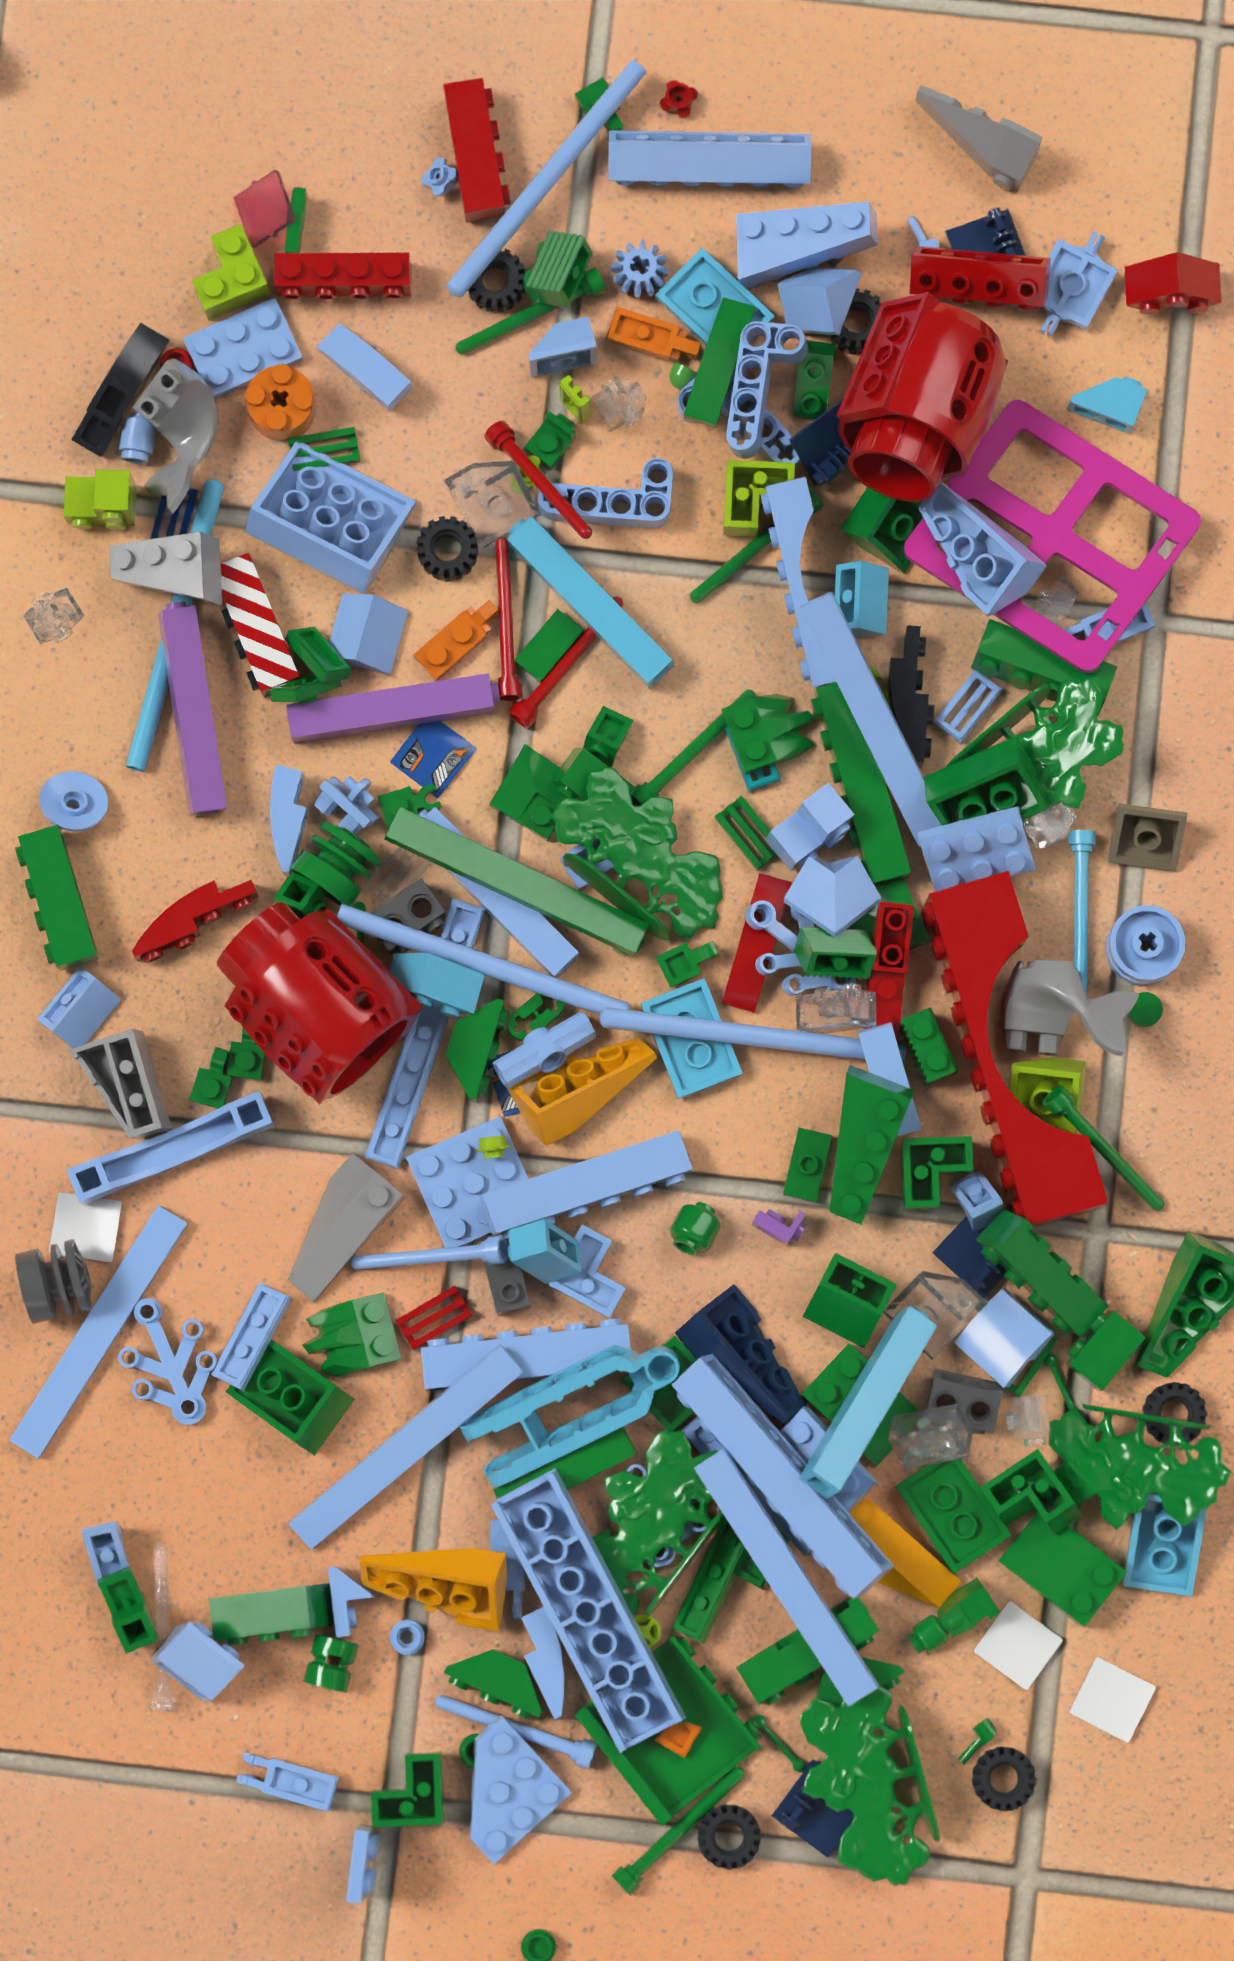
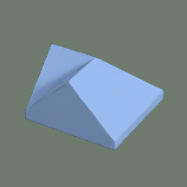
M589 317L555 323L528 354L531 378L597 364V346Z
M809 856L784 897V903L833 937L838 936L881 901V896L858 856L834 862H827Z

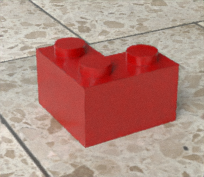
M1175 252L1124 267L1126 306L1139 309L1141 314H1157L1160 312V308L1166 306L1188 308L1190 313H1202L1208 311V306L1222 303L1220 263Z

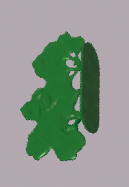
M1086 678L1084 681L1065 679L1059 687L1057 702L1052 708L1039 706L1052 690L1050 683L1038 687L1020 700L960 751L947 766L988 749L1002 736L1007 740L1016 736L1033 763L1049 805L1054 806L1057 802H1062L1066 807L1080 808L1086 789V784L1080 775L1081 766H1104L1121 755L1124 748V742L1122 741L1123 728L1121 725H1116L1108 720L1098 721L1097 715L1104 695L1091 678ZM1033 712L1037 727L1033 731L1015 735L1011 729L1029 713ZM1055 715L1057 722L1052 723L1046 716Z
M607 767L603 768L602 771L589 773L586 787L589 796L587 800L564 798L551 814V819L556 822L555 832L557 841L570 845L580 844L586 847L588 860H585L576 854L566 853L563 856L564 862L573 872L619 910L648 923L646 932L661 940L668 941L670 939L669 930L653 913L670 914L672 918L671 925L675 933L681 938L693 937L701 927L715 929L716 922L719 919L716 907L723 898L722 884L719 880L721 873L719 859L716 855L700 851L688 852L686 855L678 856L672 852L671 846L677 840L676 825L671 822V817L674 814L673 799L650 797L641 806H634L630 795V784L614 768ZM596 839H599L601 844L595 851L592 845ZM606 859L612 861L613 867L619 875L618 881L616 883L595 867V864ZM630 879H639L647 886L649 901L645 906H642L623 890ZM657 885L659 893L654 896L652 893L653 887ZM673 893L677 896V901L665 906L666 903L663 901L657 904V901L665 894ZM680 907L682 910L679 914L676 915L672 912L673 908Z
M1082 1404L1083 1408L1104 1413L1103 1421L1096 1426L1088 1424L1084 1417L1074 1409L1063 1414L1060 1420L1054 1419L1051 1421L1048 1444L1064 1460L1063 1464L1055 1468L1054 1473L1076 1505L1080 1506L1086 1499L1097 1494L1101 1499V1515L1115 1530L1119 1529L1127 1521L1130 1513L1137 1514L1145 1508L1147 1495L1150 1493H1157L1166 1513L1181 1525L1186 1526L1198 1517L1200 1511L1208 1509L1211 1504L1216 1502L1218 1488L1225 1486L1228 1482V1477L1231 1475V1471L1222 1463V1446L1216 1438L1207 1437L1192 1446L1181 1435V1431L1185 1427L1208 1430L1212 1425ZM1119 1415L1137 1418L1136 1431L1120 1437L1116 1436L1111 1423L1112 1416ZM1146 1420L1166 1423L1169 1426L1170 1439L1164 1445L1151 1447L1144 1442L1143 1434ZM1103 1431L1101 1441L1096 1442V1433ZM1177 1443L1179 1444L1178 1450H1183V1448L1185 1450L1188 1460L1186 1464L1179 1463L1176 1458L1175 1444ZM1170 1446V1454L1164 1456L1163 1451L1166 1447ZM1191 1449L1197 1451V1459H1193Z
M666 1430L660 1431L655 1435L648 1450L645 1452L647 1460L646 1476L638 1477L626 1470L604 1478L606 1492L612 1499L608 1505L609 1518L619 1525V1531L616 1536H592L633 1617L637 1614L639 1608L638 1592L649 1587H656L658 1590L657 1595L646 1610V1616L649 1617L665 1599L725 1518L721 1510L714 1519L708 1516L707 1504L713 1497L694 1469L719 1451H710L693 1458L691 1456V1446L683 1431L670 1433ZM692 1499L699 1501V1510L691 1505ZM688 1521L702 1523L707 1528L689 1550L681 1544L684 1525ZM664 1547L673 1548L684 1558L669 1578L658 1575L654 1567L655 1556ZM644 1560L649 1561L650 1570L643 1568ZM640 1571L648 1575V1579L646 1580L642 1577L639 1580L641 1583L627 1581L626 1576L629 1572ZM633 1587L636 1590L632 1594H627L625 1588Z
M879 1685L877 1689L850 1706L847 1705L844 1699L842 1705L837 1707L831 1701L814 1698L809 1703L808 1709L803 1710L800 1716V1725L808 1744L816 1746L817 1749L826 1754L824 1762L810 1768L802 1792L815 1799L823 1798L826 1805L836 1812L846 1809L853 1812L855 1818L840 1839L837 1856L838 1862L851 1870H859L863 1877L869 1878L873 1882L887 1878L895 1886L900 1884L906 1886L911 1871L925 1866L930 1858L929 1847L922 1839L916 1838L913 1835L914 1826L919 1816L925 1818L929 1833L934 1841L939 1842L940 1835L913 1731L903 1705L898 1708V1719L901 1729L894 1730L886 1724L885 1716L892 1703V1692L885 1689L882 1685ZM876 1729H882L885 1735L875 1737L873 1732ZM898 1739L904 1740L910 1762L909 1767L902 1769L897 1767L895 1761L888 1755V1748ZM913 1776L920 1802L908 1808L896 1800L893 1788L898 1779ZM899 1807L902 1809V1812L896 1815L892 1808ZM907 1816L908 1820L903 1821L904 1826L907 1827L898 1836H895L892 1833L894 1824L898 1819ZM905 1835H910V1842L908 1844L902 1843Z

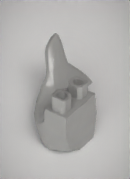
M169 359L165 362L132 407L146 418L173 445L177 452V459L157 471L144 485L146 490L152 495L167 496V506L171 514L176 511L187 494L194 468L207 455L214 441L218 424V411L212 388L202 376L177 359Z
M1035 960L1029 961L1028 966L1023 969L1024 961H1018L1012 970L1003 1006L1002 1032L1006 1033L1007 1051L1025 1052L1027 1035L1040 1036L1038 1054L1056 1056L1073 1012H1075L1097 1045L1114 1055L1122 1056L1127 1048L1123 1019L1137 1002L1138 993L1119 991L1091 999L1086 994L1077 967L1073 962Z

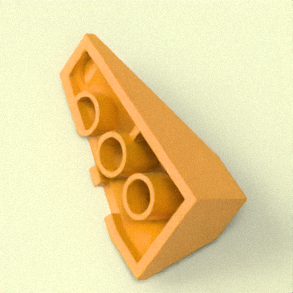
M638 1037L600 1048L595 1056L579 1060L577 1055L566 1058L567 1064L561 1065L555 1071L543 1073L540 1070L511 1087L508 1091L531 1132L545 1146H548L581 1127L655 1061L657 1057L656 1053Z
M866 1496L849 1513L894 1565L878 1583L940 1608L949 1595L962 1582Z
M460 1548L361 1556L359 1561L362 1585L399 1600H404L408 1597L425 1604L423 1609L431 1613L438 1609L455 1616L454 1622L461 1625L499 1631L508 1580L506 1553L478 1548Z

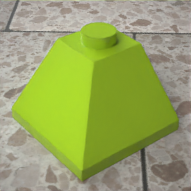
M1051 1057L1013 1063L1010 1092L1027 1110L1039 1119L1058 1129L1077 1134V1129L1064 1116L1060 1117L1058 1114H1052L1043 1105V1100L1054 1088L1064 1085L1073 1095L1074 1107L1081 1112L1086 1061Z

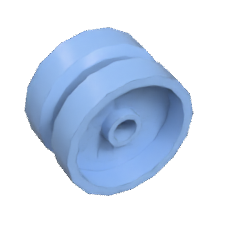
M1141 905L1126 911L1117 919L1106 938L1105 954L1110 968L1120 979L1132 985L1149 986L1163 981L1179 965L1185 952V935L1181 924L1170 912L1158 906ZM1141 941H1145L1150 945V949L1146 952L1140 949Z

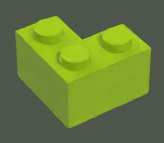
M241 224L210 236L221 268L192 279L208 321L270 295L267 282Z
M727 460L723 535L757 537L759 504H762L761 494L767 493V485L794 479L795 463Z
M95 469V477L65 476L64 518L67 524H72V527L76 529H91L93 524L106 525V528L110 530H125L126 525H135L137 485L130 470Z

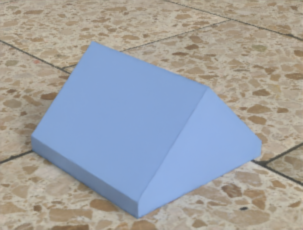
M813 267L805 269L778 283L786 324L799 327L803 333L840 335L862 273L858 270Z
M343 593L329 643L348 665L391 676L408 610L375 595Z

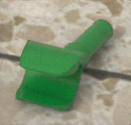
M986 1718L972 1728L978 1738L958 1758L964 1765L982 1745L994 1738L996 1728L990 1719Z

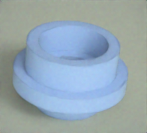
M400 1621L394 1625L390 1632V1643L393 1649L400 1654H414L424 1644V1631L415 1621ZM406 1630L411 1631L414 1635V1640L411 1644H404L401 1641V1634Z

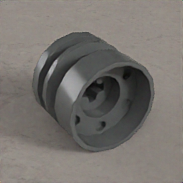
M73 1239L64 1241L66 1256L64 1258L58 1244H52L50 1251L51 1261L45 1262L38 1248L15 1254L21 1293L29 1318L33 1324L56 1319V1302L60 1301L68 1315L74 1314L73 1298L75 1297L81 1311L91 1310L92 1286L86 1261Z

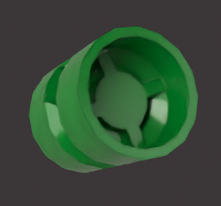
M315 1634L311 1654L315 1658L314 1661L307 1664L303 1682L347 1693L351 1678L348 1666L355 1663L359 1644ZM328 1654L338 1656L336 1666L326 1663Z

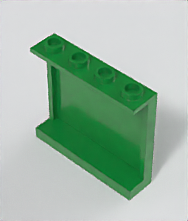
M674 1635L652 1653L686 1716L685 1719L678 1723L689 1722L702 1727L685 1758L654 1740L660 1732L620 1753L593 1700L575 1713L580 1723L661 1826L671 1820L675 1814L752 1752L761 1747L756 1741L761 1737L760 1733L749 1720L744 1724L735 1714L740 1709L727 1692L722 1696L713 1686L718 1680L705 1664L699 1668L691 1658L696 1652L684 1637L677 1641Z

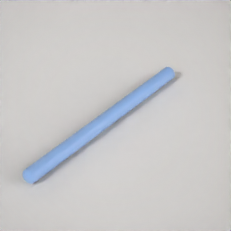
M631 60L449 280L447 289L453 296H464L645 76L646 70L639 63Z
M341 904L337 918L346 927L420 953H430L489 977L599 1015L606 1007L630 1010L629 1003L344 904Z
M610 1007L604 1008L600 1014V1023L604 1028L866 1060L860 1038ZM897 1043L904 1063L906 1044Z

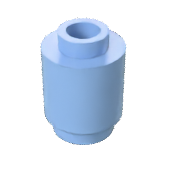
M132 412L131 417L123 419L119 451L122 452L121 460L125 462L148 464L149 457L153 455L156 429L138 412Z

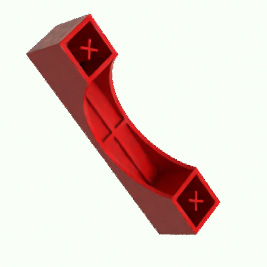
M1009 871L929 893L925 904H923L924 908L921 909L926 928H932L935 935L931 942L933 954L936 961L942 960L945 970L941 974V980L945 993H952L954 999L953 1007H950L956 1027L962 1026L964 1036L960 1043L965 1059H971L974 1066L973 1072L970 1073L972 1085L976 1093L980 1091L982 1093L984 1102L980 1106V1111L985 1126L991 1124L994 1135L990 1139L992 1152L995 1159L1001 1157L1004 1167L999 1172L1004 1191H1011L1014 1202H1012V1205H1009L1010 1212L1027 1219L1033 1226L1032 1228L1103 1208L1109 1202L1089 1136L1073 1134L1058 1129L1027 1110L1013 1096L1002 1080L991 1054L987 1030L990 995L1003 965L1024 945L1029 937Z

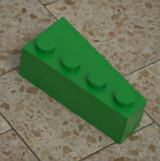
M1003 1209L976 1238V1241L983 1247L980 1253L994 1266L1000 1263L1007 1270L1004 1274L1005 1278L1018 1289L1023 1286L1031 1294L1027 1299L1038 1310L1044 1312L1046 1309L1053 1315L1054 1318L1051 1320V1323L1065 1335L1071 1332L1081 1337L1108 1306L1082 1278L1076 1274L1073 1276L1070 1274L1072 1267L1063 1258L1053 1251L1050 1253L1047 1251L1051 1245L1041 1235L1039 1236L1031 1230L1033 1226L1027 1219Z

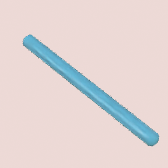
M216 479L205 481L191 533L203 532L211 536L224 491V485ZM173 595L171 603L184 601L188 607L192 605L193 599ZM162 637L125 765L130 769L145 772L169 688Z

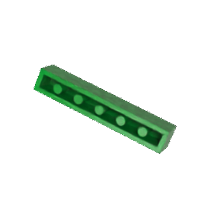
M837 682L817 687L814 694L815 698L810 699L815 719H822L824 731H820V738L824 751L830 750L834 763L829 764L833 783L840 782L843 793L840 797L854 813L850 820L852 828L848 830L851 846L853 849L859 848L862 859L861 863L875 887L901 878L907 879L911 875V870L885 779Z

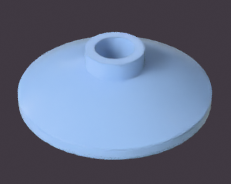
M67 771L56 774L46 781L40 792L39 803L43 815L53 825L58 824L59 828L67 831H84L102 821L107 812L108 797L101 783L92 776L82 772ZM74 805L77 807V809H72L67 806Z

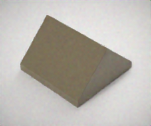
M1119 803L1113 815L1108 862L1176 871L1187 812Z

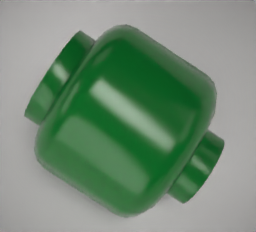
M697 1202L696 1205L686 1204L682 1206L670 1228V1235L674 1240L673 1245L680 1251L692 1256L707 1252L711 1248L721 1227L719 1219L714 1215L715 1210L703 1202Z

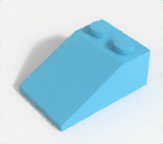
M1157 1493L1148 1494L1145 1508L1137 1514H1132L1125 1565L1127 1573L1124 1576L1123 1586L1192 1597L1207 1509L1200 1511L1196 1519L1183 1526L1166 1513Z

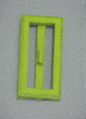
M568 374L559 384L560 401L577 421L583 424L591 417V400L587 395L582 398V389L578 385L573 388V379Z

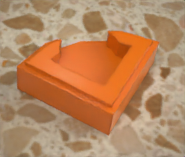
M689 1722L675 1723L662 1730L654 1740L685 1758L702 1727Z

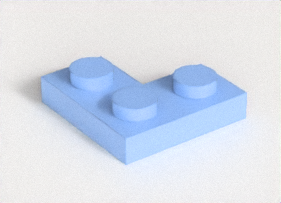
M582 1224L575 1236V1239L579 1242L582 1273L550 1282L549 1286L610 1319L626 1287L596 1272L612 1240Z

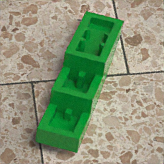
M723 297L683 415L684 419L716 428L734 372L736 371L741 333L743 328L751 323L755 306Z
M623 1426L493 1489L498 1499L555 1468L565 1487L569 1490L637 1454V1451Z

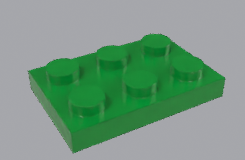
M954 1448L895 1486L953 1574L1011 1536V1533Z

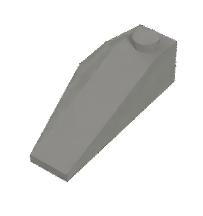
M920 85L917 91L916 102L989 177L993 178V182L997 186L1005 190L1012 188L1019 191L1037 158L1042 136L1003 117L1000 123L995 122L986 115L985 110L978 107L968 109V111L962 109V104L955 98Z
M352 1153L330 1178L288 1280L315 1302L405 1199L404 1196Z

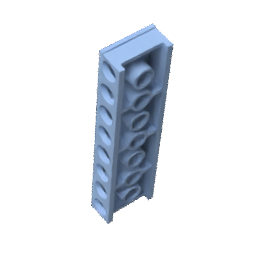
M555 1468L494 1500L495 1503L491 1504L619 1752L621 1753L627 1748L685 1719V1714L642 1635L557 1469Z

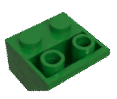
M835 1253L802 1317L865 1348L897 1284Z

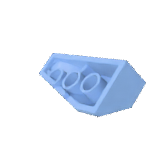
M941 481L934 494L929 499L923 500L918 507L935 540L939 541L948 557L946 559L951 569L955 570L962 583L960 587L965 596L988 616L995 614L1027 594L1047 567L1025 545Z

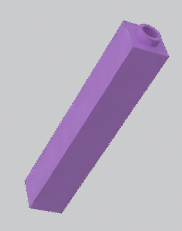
M184 601L166 604V609L161 610L158 618L189 816L223 812L227 808L196 606L187 607Z
M489 673L319 699L308 703L287 704L286 708L293 744L495 713L494 703L500 702L497 682L490 683Z

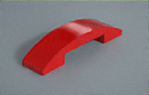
M759 873L750 905L758 901L771 903L776 911V920L781 923L786 906L784 897L792 882ZM755 911V920L757 922H761L762 915L759 912ZM746 920L722 1004L755 1013L765 975H761L756 970L755 962L763 954H772L776 938L764 929L755 930L751 928ZM764 959L763 966L767 969L769 960Z

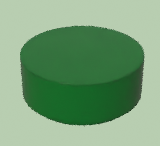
M1150 992L1138 993L1137 1002L1128 1013V1017L1132 1023L1139 1027L1153 1026L1162 1016V1003L1156 995Z

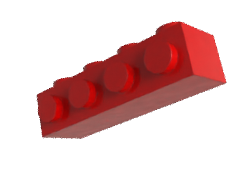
M483 78L443 84L466 223L502 217L505 214V205H509L511 202L508 184L501 185L499 173L505 172L502 152H495L494 141L500 140L497 120L490 121L488 109L494 108L492 89H485Z
M917 246L911 257L909 294L917 295L930 292L937 299L939 297L952 298V302L967 304L971 303L972 300L985 301V304L991 307H1002L1007 303L1018 304V307L1023 310H1036L1039 307H1043L1048 299L1051 258Z
M410 252L274 253V288L276 295L288 300H297L302 297H316L324 300L336 297L367 299L370 296L400 299L404 296H411Z

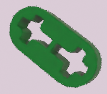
M536 993L509 1017L508 1029L511 1036L523 1042L528 1035L524 1031L519 1033L515 1031L517 1028V1018L520 1017L526 1020L534 1014L536 1019L529 1025L530 1032L537 1028L547 1027L556 1020L564 1011L565 1002L557 1000V1010L553 1012L548 1008L539 1014L537 1010L544 1004L542 1000L544 995Z

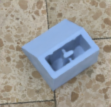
M187 1622L175 1626L150 1660L204 1703L210 1702L240 1672L244 1664L237 1660L240 1655L233 1648L224 1643L220 1646L210 1638L212 1636L211 1631L199 1622L194 1624Z

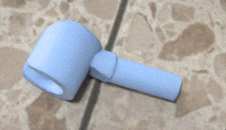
M915 216L907 220L916 236L918 246L939 248L937 238L926 240L925 234Z

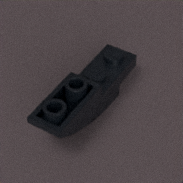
M140 322L87 407V413L73 435L72 441L99 457L104 455L135 398H138L170 339Z
M907 625L903 658H891L889 662V694L893 706V716L918 766L922 768L924 758L930 759L932 738H926V725H933L934 705L928 704L929 694L915 693L916 690L922 691L923 670H917L918 657L925 656L926 637L920 636L921 626Z

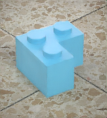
M394 953L389 972L423 1007L430 1008L431 1004L440 1007L439 1013L453 1018H459L460 1014H474L485 976L483 973L430 953Z

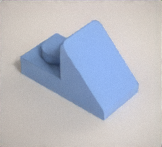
M980 1170L949 1184L954 1197L964 1209L974 1232L988 1226L1004 1209L1000 1196Z
M116 1521L81 1529L97 1585L99 1578L130 1566L123 1544L122 1527Z
M328 1567L336 1638L351 1636V1628H357V1615L355 1607H349L348 1600L376 1596L340 1568Z

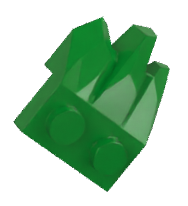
M779 694L757 696L721 709L744 775L773 764L778 765L798 758L813 747L809 738H802L799 733L802 729L813 723L815 718L809 711L790 714L789 710L794 704L793 697Z
M384 1292L330 1306L306 1318L310 1327L318 1328L319 1334L302 1344L308 1354H326V1360L321 1364V1371L338 1377L402 1359Z

